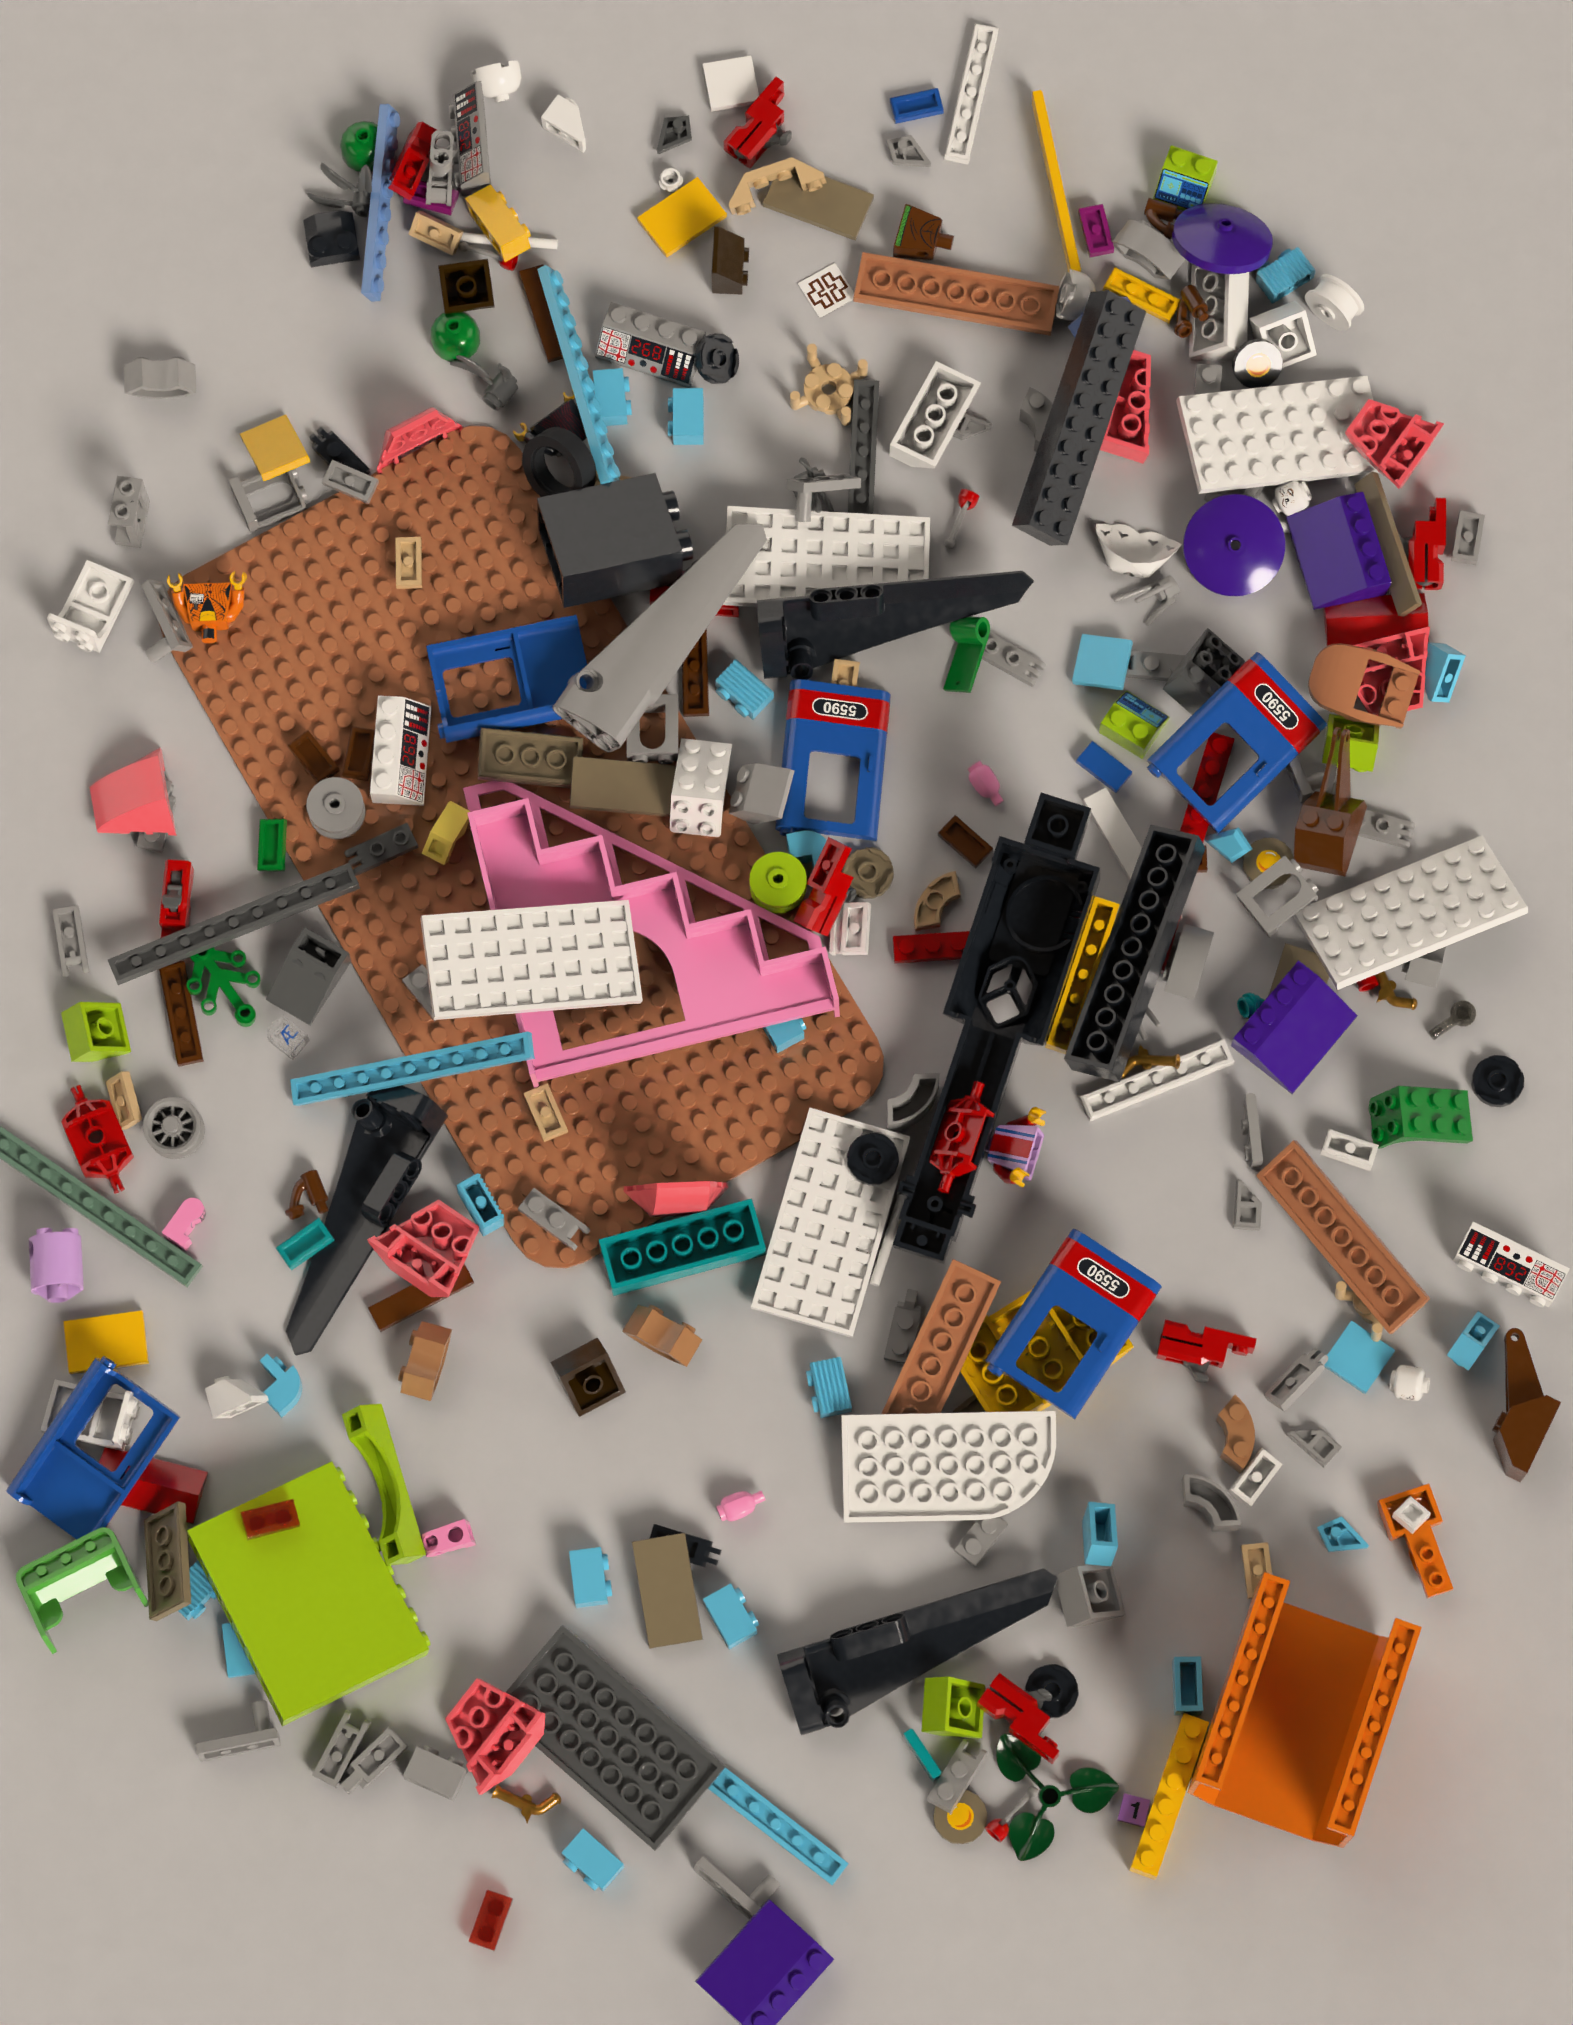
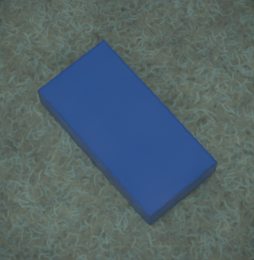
M938 88L890 98L895 124L944 114Z
M1093 741L1076 760L1078 765L1115 793L1120 790L1132 775L1130 769Z

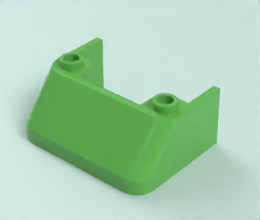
M109 1528L96 1529L21 1567L16 1574V1582L41 1638L52 1654L56 1653L57 1650L48 1630L58 1625L63 1618V1611L59 1603L108 1579L112 1588L117 1591H126L133 1587L144 1607L149 1606L146 1595L116 1535Z

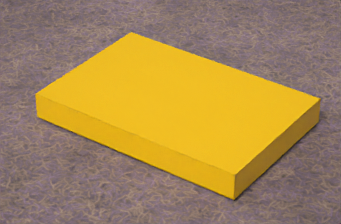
M696 177L638 216L637 221L667 258L725 219L727 213L701 180Z
M286 414L240 433L241 439L263 481L272 479L310 462L309 456Z
M142 1310L63 1321L69 1374L86 1372L96 1357L101 1359L103 1356L117 1364L115 1368L149 1364L144 1312Z

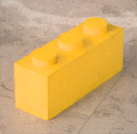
M490 184L465 198L469 214L504 262L531 248L528 240L531 234L524 223L520 224L518 222L517 213L512 207H507L506 199L501 191L496 192Z

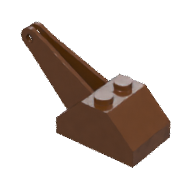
M1336 727L1333 731L1320 792L1315 791L1303 803L1295 827L1294 860L1301 868L1346 877L1367 809L1364 800L1351 798L1349 729H1344L1342 732L1341 728ZM1337 770L1336 794L1334 795L1332 793Z
M1512 1328L1508 1330L1504 1337L1506 1413L1501 1412L1492 1431L1496 1432L1493 1442L1505 1475L1521 1482L1528 1473L1561 1402L1548 1395L1544 1396L1524 1333L1518 1328ZM1511 1336H1515L1517 1341H1513Z

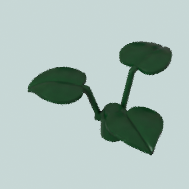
M1002 1734L998 1740L996 1759L1001 1773L1013 1782L1022 1780L1027 1774L1040 1788L1038 1800L1042 1807L1037 1816L1030 1812H1023L1015 1816L1009 1825V1840L1017 1859L1020 1861L1030 1860L1039 1856L1052 1843L1055 1833L1054 1825L1049 1820L1041 1819L1047 1807H1054L1060 1802L1061 1797L1073 1794L1072 1802L1078 1810L1084 1813H1095L1103 1809L1119 1790V1785L1111 1776L1101 1770L1089 1767L1080 1768L1071 1774L1069 1782L1072 1789L1060 1791L1053 1785L1044 1786L1031 1772V1770L1039 1766L1041 1756L1013 1735Z

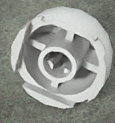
M508 61L509 65L507 66L495 63L477 68L475 71H471L473 83L481 81L483 96L486 98H494L495 102L509 100V94L517 91L521 84L522 75L519 61Z
M1069 269L1070 272L1065 273L1060 283L1058 294L1060 296V306L1056 305L1055 317L1074 321L1084 313L1090 293L1096 292L1093 281L1086 274Z

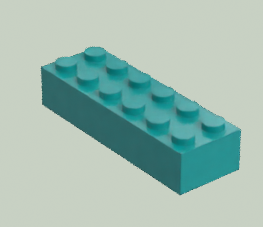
M752 1198L599 1239L613 1296L766 1255V1246Z

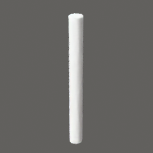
M463 232L460 242L491 244L485 234ZM528 238L532 248L558 249V239Z
M897 1196L869 1282L871 1285H880L900 1224L898 1218L907 1196Z

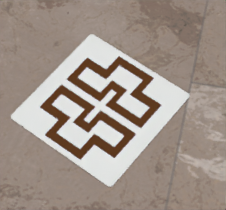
M835 263L798 283L819 318L847 304L854 297L852 288Z

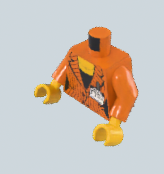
M234 571L230 575L231 583L183 584V588L180 587L183 581L180 573H178L180 579L178 583H172L170 575H168L167 583L173 588L171 593L174 607L184 623L191 624L194 631H202V642H217V630H227L229 624L236 620L243 609L244 587H242V584L247 580V574L245 572L242 573V581L235 579Z

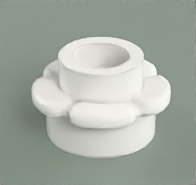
M674 168L665 169L659 176V186L668 192L677 191L678 187H681L683 184V177Z

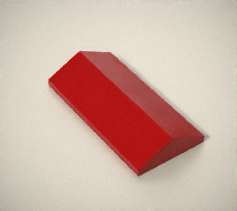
M1419 593L1422 605L1405 617L1398 616L1392 595H1383L1323 608L1326 645L1338 643L1356 645L1429 627L1425 594Z
M105 1447L99 1463L113 1472L118 1468L128 1452ZM153 1458L121 1506L156 1514L176 1502H182L186 1505V1522L194 1524L208 1472Z

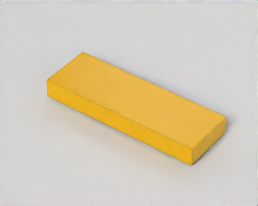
M1114 267L1103 286V291L1109 290L1120 297H1128L1132 304L1167 323H1170L1181 300Z

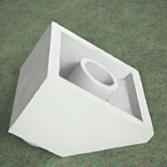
M1296 301L1249 318L1254 339H1265L1280 351L1283 359L1282 368L1317 355L1306 310Z

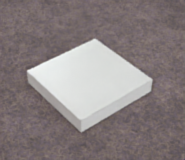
M751 55L703 63L711 112L749 106L759 97Z

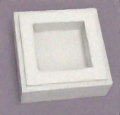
M1410 1496L1393 1513L1392 1517L1413 1534L1430 1517L1431 1513Z

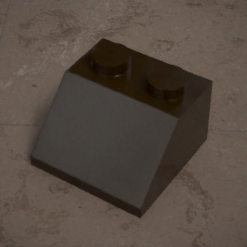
M714 227L711 273L712 293L742 295L743 286H748V271H744V263H749V248L745 247V238L721 227Z
M488 259L438 265L445 314L495 307Z
M598 1338L550 1362L579 1417L626 1392L607 1351Z

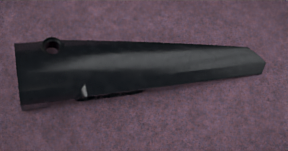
M1024 571L823 588L812 591L810 596L757 600L764 679L787 677V674H791L795 680H808L812 677L814 668L833 662L834 659H841L917 632L1018 603L1034 580Z
M403 1085L367 1092V1099H360L352 1106L351 1114L356 1120V1124L324 1223L335 1241L313 1255L286 1328V1333L296 1356L313 1350L374 1250L367 1239L374 1235L378 1237L385 1232L418 1178L422 1169L421 1160L448 1117L432 1099Z
M1044 1568L839 1630L831 1634L828 1639L777 1654L800 1734L805 1735L829 1726L835 1728L845 1726L853 1714L972 1646L1048 1606L1058 1577ZM834 1708L843 1709L839 1716H832L830 1712Z

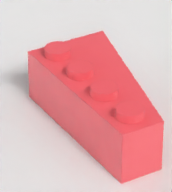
M1133 350L1100 448L1101 451L1144 464L1149 455L1151 355Z

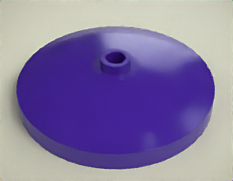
M1200 204L1186 209L1177 217L1172 233L1173 244L1181 256L1195 266L1221 274H1242L1260 268L1269 259L1273 245L1272 234L1261 219L1244 209L1226 204Z
M1223 495L1206 502L1191 517L1184 533L1183 554L1190 573L1203 587L1224 596H1244L1262 589L1275 577L1285 555V535L1278 517L1263 502L1247 495ZM1233 540H1237L1240 543L1238 550L1231 548Z

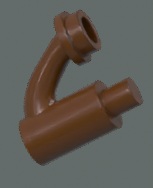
M1148 198L1144 215H1146L1153 227L1164 234L1166 238L1172 239L1174 228L1172 223L1183 211L1177 210L1178 206ZM1161 220L1167 221L1168 224L1166 225Z
M1194 285L1185 286L1180 292L1181 300L1178 305L1177 323L1174 326V332L1181 338L1188 337L1192 333V324L1187 320L1188 309L1192 316L1199 318L1200 321L1208 319V306Z
M311 1170L302 1174L294 1185L289 1209L285 1211L286 1216H289L290 1220L300 1218L305 1214L303 1211L304 1206L302 1204L299 1205L304 1190L307 1193L311 1206H316L319 1214L329 1210L326 1204L328 1196L317 1170Z

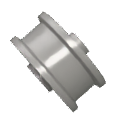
M340 777L327 778L317 783L308 795L306 807L313 828L322 836L330 839H343L353 835L363 824L366 812L365 804L360 790L351 781Z
M168 1097L157 1101L149 1108L144 1117L143 1132L147 1142L158 1154L169 1159H181L191 1155L199 1148L204 1138L205 1126L201 1115L191 1103L182 1098Z

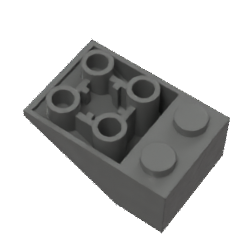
M1207 628L1172 672L1163 690L1193 715L1245 663V660Z
M304 927L290 949L266 1000L306 1024L311 1025L351 963L349 952Z

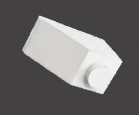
M557 95L541 116L542 128L584 153L586 144L579 107L571 98H563Z
M229 1376L217 1378L214 1380L215 1384L205 1388L212 1418H232L269 1401L268 1396L242 1379H230Z

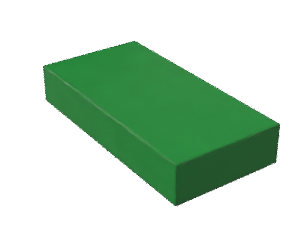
M260 819L258 871H285L287 820Z

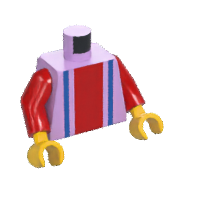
M1033 1107L1028 1115L1009 1121L1005 1125H998L994 1136L990 1137L985 1151L988 1152L987 1160L991 1163L994 1173L1004 1183L1017 1184L1023 1188L1025 1184L1022 1183V1179L1031 1181L1044 1139L1043 1132L1035 1125L1044 1126L1045 1121L1040 1118L1043 1114H1046L1045 1110Z

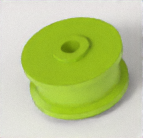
M771 852L759 858L753 865L749 878L750 893L758 906L774 914H783L794 910L801 904L806 894L807 876L802 863L796 857L785 852Z

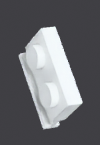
M869 902L843 904L830 931L829 953L832 956L836 954L868 955L871 904Z

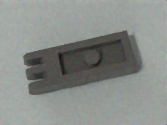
M405 823L346 850L344 854L346 858L357 855L348 861L351 867L361 863L360 866L353 869L355 876L419 847L408 823Z

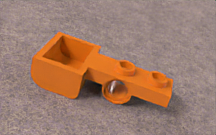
M1430 1484L1378 1500V1510L1388 1538L1392 1541L1405 1537L1411 1563L1419 1575L1427 1599L1452 1591L1454 1588L1431 1528L1440 1525L1443 1520ZM1410 1496L1431 1513L1430 1517L1413 1534L1392 1517L1393 1513Z

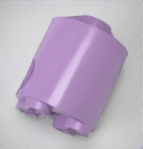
M40 1228L36 1230V1235L29 1238L31 1293L40 1295L48 1302H65L84 1290L81 1236L76 1228H66L62 1230L63 1232H52L51 1228Z

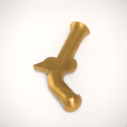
M1385 971L1375 975L1381 987L1377 1002L1387 1000L1389 1004L1395 1007L1416 1009L1417 1000L1415 998L1397 997L1393 990L1396 989V983L1388 980Z
M1140 1044L1138 1055L1129 1057L1121 1079H1124L1136 1065H1142L1144 1069H1150L1152 1065L1173 1066L1178 1069L1180 1066V1055H1149L1148 1050L1144 1049Z
M497 1784L491 1797L498 1798L522 1809L521 1814L525 1817L526 1823H528L532 1814L542 1815L561 1803L560 1795L552 1793L550 1797L540 1804H535L532 1802L530 1795L525 1794L520 1797L501 1788L499 1784Z

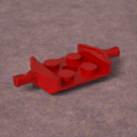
M974 1081L970 1096L951 1100L946 1107L928 1160L943 1175L938 1188L940 1192L949 1193L955 1176L959 1177L977 1168V1165L972 1163L971 1160L986 1116L994 1117V1113L980 1103V1097L985 1086L981 1082ZM959 1131L958 1135L953 1138L954 1132Z
M77 1085L78 1094L75 1087L70 1089L75 1098L76 1106L62 1119L61 1122L85 1178H107L115 1194L119 1193L117 1185L122 1192L125 1188L118 1175L134 1158L111 1102L103 1099L88 1100L83 1093L81 1085ZM94 1131H101L103 1139L99 1143H92L89 1141L90 1134Z

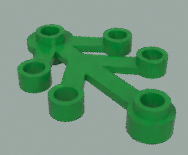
M213 947L206 950L207 953L203 956L199 954L190 956L191 961L194 963L192 977L187 981V991L191 995H198L202 991L201 978L204 967L211 974L206 998L201 1003L202 1012L208 1016L216 1012V998L220 987L235 1009L236 1022L243 1027L251 1026L256 1020L255 1009L249 1004H244L230 982L246 984L250 988H256L261 982L260 974L253 970L242 973L220 969L215 962L231 963L234 967L240 968L246 963L245 953L241 950L229 953L215 950ZM235 956L243 957L241 962H235L233 959ZM250 976L257 977V981L251 983L248 981V978ZM192 983L199 984V988L193 990L190 988V985ZM211 1003L214 1007L211 1010H206L204 1006ZM243 1010H248L250 1015L243 1017L240 1013Z

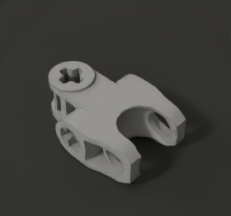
M436 130L432 134L426 205L439 203L451 206L454 136L450 131ZM440 138H444L450 144L445 148H441L435 142Z

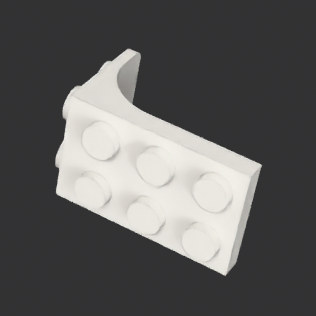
M87 560L60 614L56 616L49 613L47 617L52 632L55 634L54 637L65 643H68V641L77 643V646L84 651L91 652L94 650L100 653L134 584V580Z
M681 738L671 794V832L719 837L721 835L723 805L732 744Z
M54 1380L41 1432H46L77 1384ZM127 1390L125 1394L108 1392L77 1438V1441L124 1451L125 1446L130 1445L132 1441L133 1430L130 1429L133 1419L137 1420L140 1412V1404H137L138 1400L133 1396V1392Z

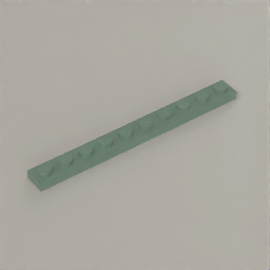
M0 1126V1159L185 1287L190 1285L203 1267L202 1264Z

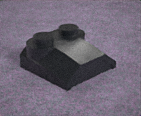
M342 210L314 214L303 220L311 268L360 260L353 212Z

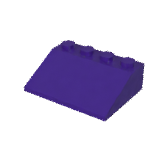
M1364 492L1338 496L1286 517L1313 610L1387 594L1392 582Z
M1298 960L1234 1036L1231 1047L1293 1094L1358 1015L1317 974Z
M768 1899L695 1982L740 2025H776L832 1963L834 1958L777 1905Z

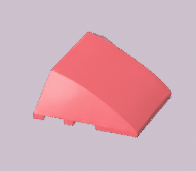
M1368 399L1345 434L1356 450L1378 472L1400 489L1420 463L1444 423L1436 421L1433 424L1421 420L1422 416L1420 415L1408 416L1400 413L1398 408Z
M434 407L426 409L386 430L376 472L381 474L382 468L393 462L395 465L398 464L399 455L438 435L443 439H447V433L457 429L461 431L464 427Z
M1430 627L1353 645L1375 649L1420 670L1408 711L1423 708ZM1370 659L1368 660L1357 696L1368 713L1378 716L1393 666Z
M161 747L134 763L108 774L90 786L98 833L129 834L132 831L153 835V832L177 836L173 813L169 804Z
M715 1181L624 1186V1192L650 1217L688 1216L707 1211L728 1189L727 1182Z
M438 1199L413 1213L411 1218L398 1226L394 1224L389 1227V1231L378 1237L374 1235L367 1240L394 1273L430 1297H449L478 1234L479 1226Z
M476 1678L445 1720L457 1747L461 1748L468 1762L466 1767L469 1772H472L476 1780V1789L479 1795L493 1788L515 1772L544 1735L545 1713L482 1679Z

